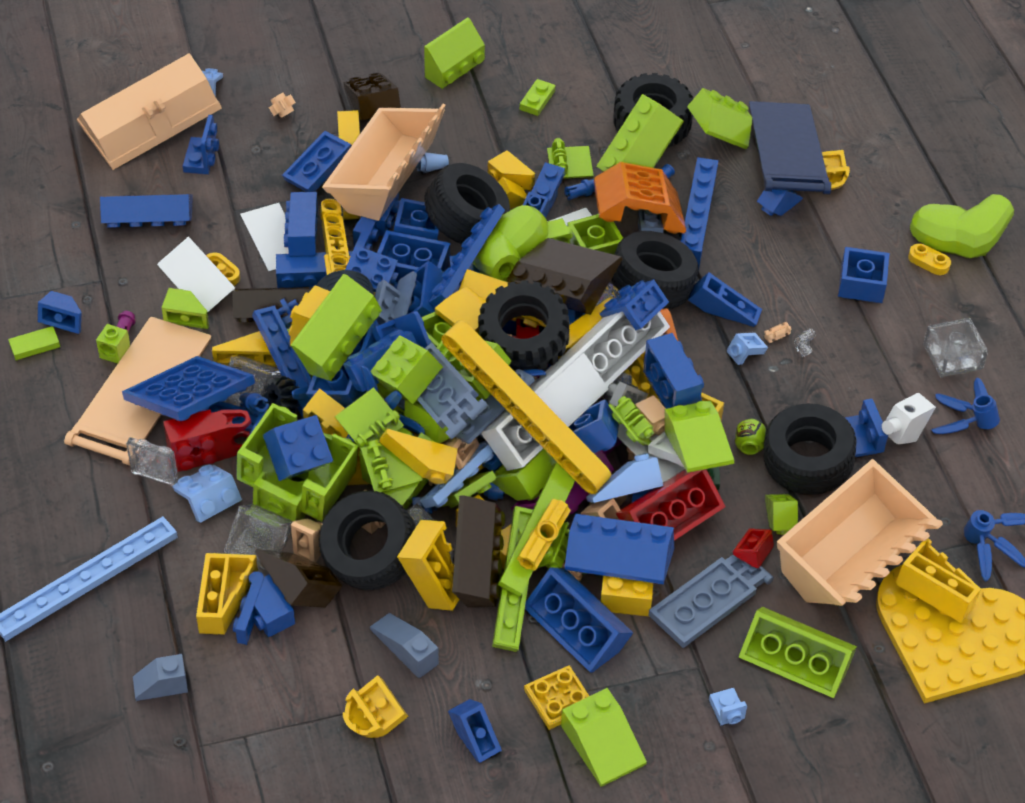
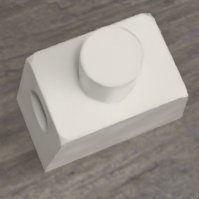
M916 393L893 406L886 421L882 423V430L896 444L916 442L936 407L920 393Z

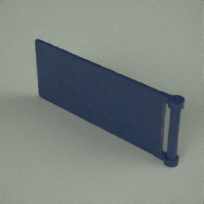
M749 101V109L763 173L764 190L772 192V190L811 191L830 195L831 182H829L810 105Z

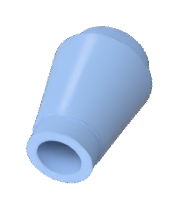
M426 152L416 168L423 173L442 169L449 164L448 156Z

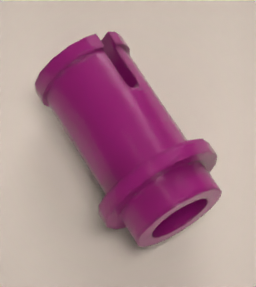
M123 311L118 315L119 321L116 327L128 330L129 333L131 326L136 323L135 315L130 311Z

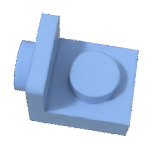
M738 333L734 336L726 351L738 365H742L748 355L764 354L768 347L756 333Z
M734 688L710 694L709 701L720 725L736 724L745 719L746 702H740Z

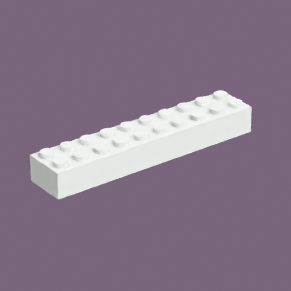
M660 311L639 330L633 328L623 312L606 316L560 357L554 365L545 371L546 375H541L529 387L538 395L583 353L586 354L608 387L645 352L646 340L661 336L670 326ZM506 409L481 432L507 471L523 468L543 449Z

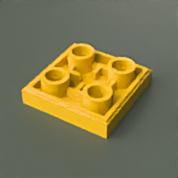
M570 665L524 685L525 693L548 730L561 725L562 709L589 697Z

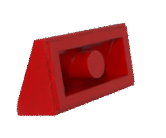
M749 528L732 551L733 555L749 565L759 568L774 547L772 530Z

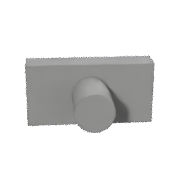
M620 381L618 385L615 383L610 384L607 390V396L611 397L609 403L614 406L619 405L618 400L623 396L630 398L636 404L645 400L648 393Z

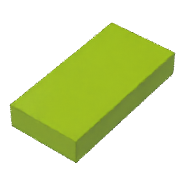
M53 326L8 339L15 360L60 347Z

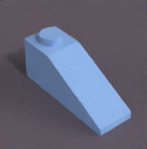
M648 453L634 456L635 460L627 462L611 475L610 479L596 494H589L587 502H600L663 486L657 457H649Z

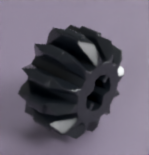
M278 376L268 380V385L264 386L266 392L262 396L268 399L265 403H269V407L274 403L280 407H286L292 413H295V408L300 407L298 400L292 397V391L300 388L296 386V380L286 376Z

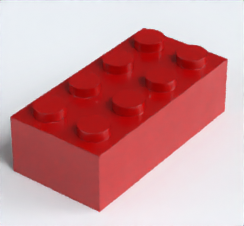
M684 469L665 481L663 486L654 488L615 514L619 520L674 527V540H676L726 506L707 469L688 473Z

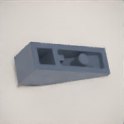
M388 613L370 626V630L418 678H421L439 665L438 647L422 631L391 613Z

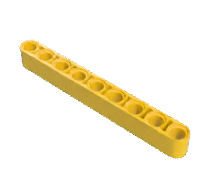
M463 320L457 321L442 336L443 345L586 492L596 494L610 479V470L481 336Z

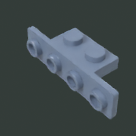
M412 271L401 278L397 289L385 280L378 283L375 298L382 309L376 318L379 325L407 314L412 302V293L416 286L417 273Z
M520 369L515 371L528 386L535 381L532 375ZM490 395L485 400L489 406L474 420H471L469 417L465 421L468 425L455 437L467 444H470L477 436L484 438L481 432L505 408Z

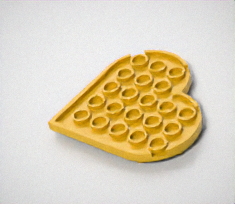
M902 565L894 568L884 577L876 599L878 616L924 704L1025 674V600L1001 589L982 588L972 611L960 623L895 584Z

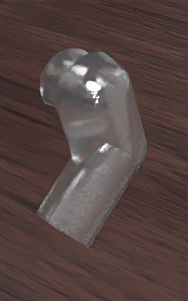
M812 328L806 329L796 337L794 342L797 352L800 351L803 357L812 352L809 341L816 336Z

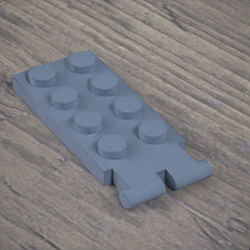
M431 342L425 349L437 359L443 368L417 400L442 429L445 426L448 428L445 433L452 440L468 425L465 421L469 417L471 420H474L489 405L483 399L477 401L476 397L479 394Z
M734 555L726 560L721 557L649 610L648 616L684 648L756 594L757 587L762 583L770 584L774 577L762 566L755 568Z

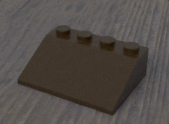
M547 238L516 263L507 281L509 283L515 281V284L521 283V280H528L531 284H534V281L542 283V287L549 286L554 289V295L557 293L562 297L567 309L591 315L623 259L621 256Z

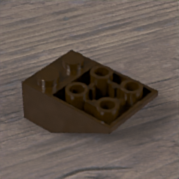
M371 73L366 78L352 77L349 81L343 82L353 108L358 110L361 120L372 118L379 108H401L398 87L381 73Z
M261 549L254 551L260 559L261 565L266 568L272 577L273 583L279 587L284 595V599L290 605L326 608L342 587L329 568L294 553Z

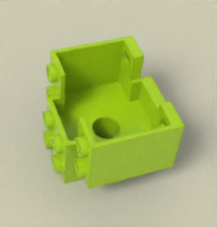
M272 403L237 452V480L253 487L254 511L290 529L293 521L304 519L306 514L323 522L325 516L356 472L359 445L348 438H342L336 434L323 433L333 462L321 468L279 481L263 434L275 427L297 421V415L286 407H280ZM299 477L304 479V481L296 482L291 479Z

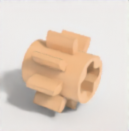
M283 92L270 100L273 105L269 109L273 116L279 114L283 118L294 111L292 105L296 102L291 94L285 96Z

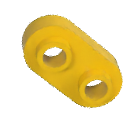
M914 244L910 248L908 258L913 264L936 275L948 273L951 260L947 255L924 244Z
M209 253L206 255L233 286L239 283L240 271L238 267L220 253Z

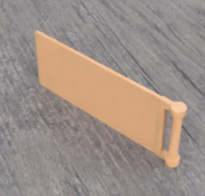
M150 317L71 431H68L64 443L72 447L74 445L122 460L123 464L132 465L137 452L162 414L125 401L122 391L195 356L200 357L210 342L211 335ZM79 434H85L129 450L122 451L79 437Z

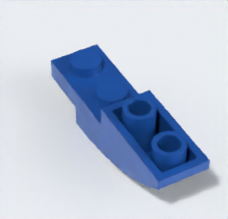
M545 162L532 191L528 192L523 205L536 208L546 218L558 196V188L565 175V168Z
M399 192L379 221L365 217L360 218L353 229V244L355 247H362L372 251L373 243L378 241L379 235L384 236L386 230L393 228L395 214L398 212L400 204Z

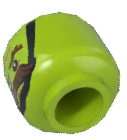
M755 419L740 422L735 433L736 447L747 455L760 452L764 449L766 427Z

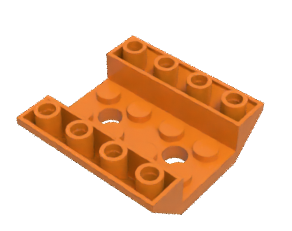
M619 162L594 178L599 218L607 222H621L624 207L628 206L632 210L645 209L654 214H661L663 228L669 233L686 232L678 192L662 169Z

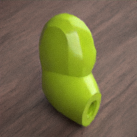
M997 194L988 196L969 210L956 205L928 204L921 207L913 215L910 230L919 242L939 252L956 254L969 259L985 256L998 242L1014 215V209L1007 198Z
M528 205L518 206L503 214L472 262L480 274L508 282L507 278L516 263L545 240L548 234V222L545 216L536 208Z

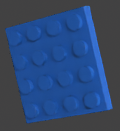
M195 356L122 391V395L125 401L174 418L177 421H184L198 411L207 410L214 403L225 401L229 396L245 391L247 387L255 384L253 374Z

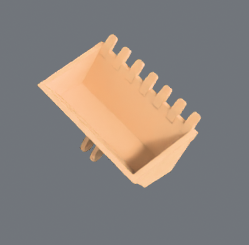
M190 53L82 112L76 120L111 169L114 170L203 120L208 115L217 112L222 107L216 99L207 78Z
M442 104L439 109L379 108L322 188L327 193H330L348 213L379 221L433 143L446 105Z
M871 459L777 541V549L780 551L781 570L805 602L835 604L843 606L846 602L856 603L862 599V595L857 593L859 590H871L876 586L875 581L871 580L873 577H886L890 572L884 567L887 565H899L903 561V558L898 556L900 553H912L917 548L915 544H911L913 541H925L930 537L929 533L925 532V530L938 529L943 523L941 520H937L874 459Z

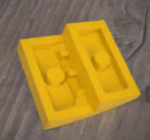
M465 287L435 307V313L451 326L457 321L463 320L476 332H479L478 316L480 315L482 304L486 303V301L468 287Z

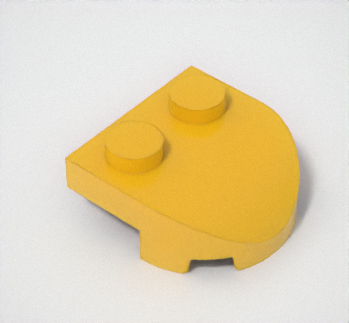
M844 150L822 152L829 182H831V190L838 189L844 185L850 172L849 166H846Z
M379 675L359 691L353 688L345 699L347 703L345 712H343L344 721L351 730L364 737H382L409 717Z

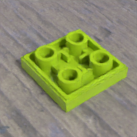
M488 471L475 474L471 478L464 480L463 487L448 495V501L441 507L449 505L450 508L459 505V496L471 497V495L477 492L481 494L491 488L490 483L496 480L494 472Z

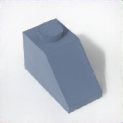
M182 654L156 658L133 676L136 701L188 692Z

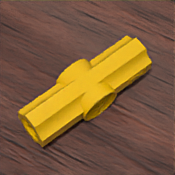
M551 500L517 557L520 565L525 569L535 571L550 545L558 536L560 528L571 511L568 504L562 500ZM540 531L544 532L548 538L544 537Z

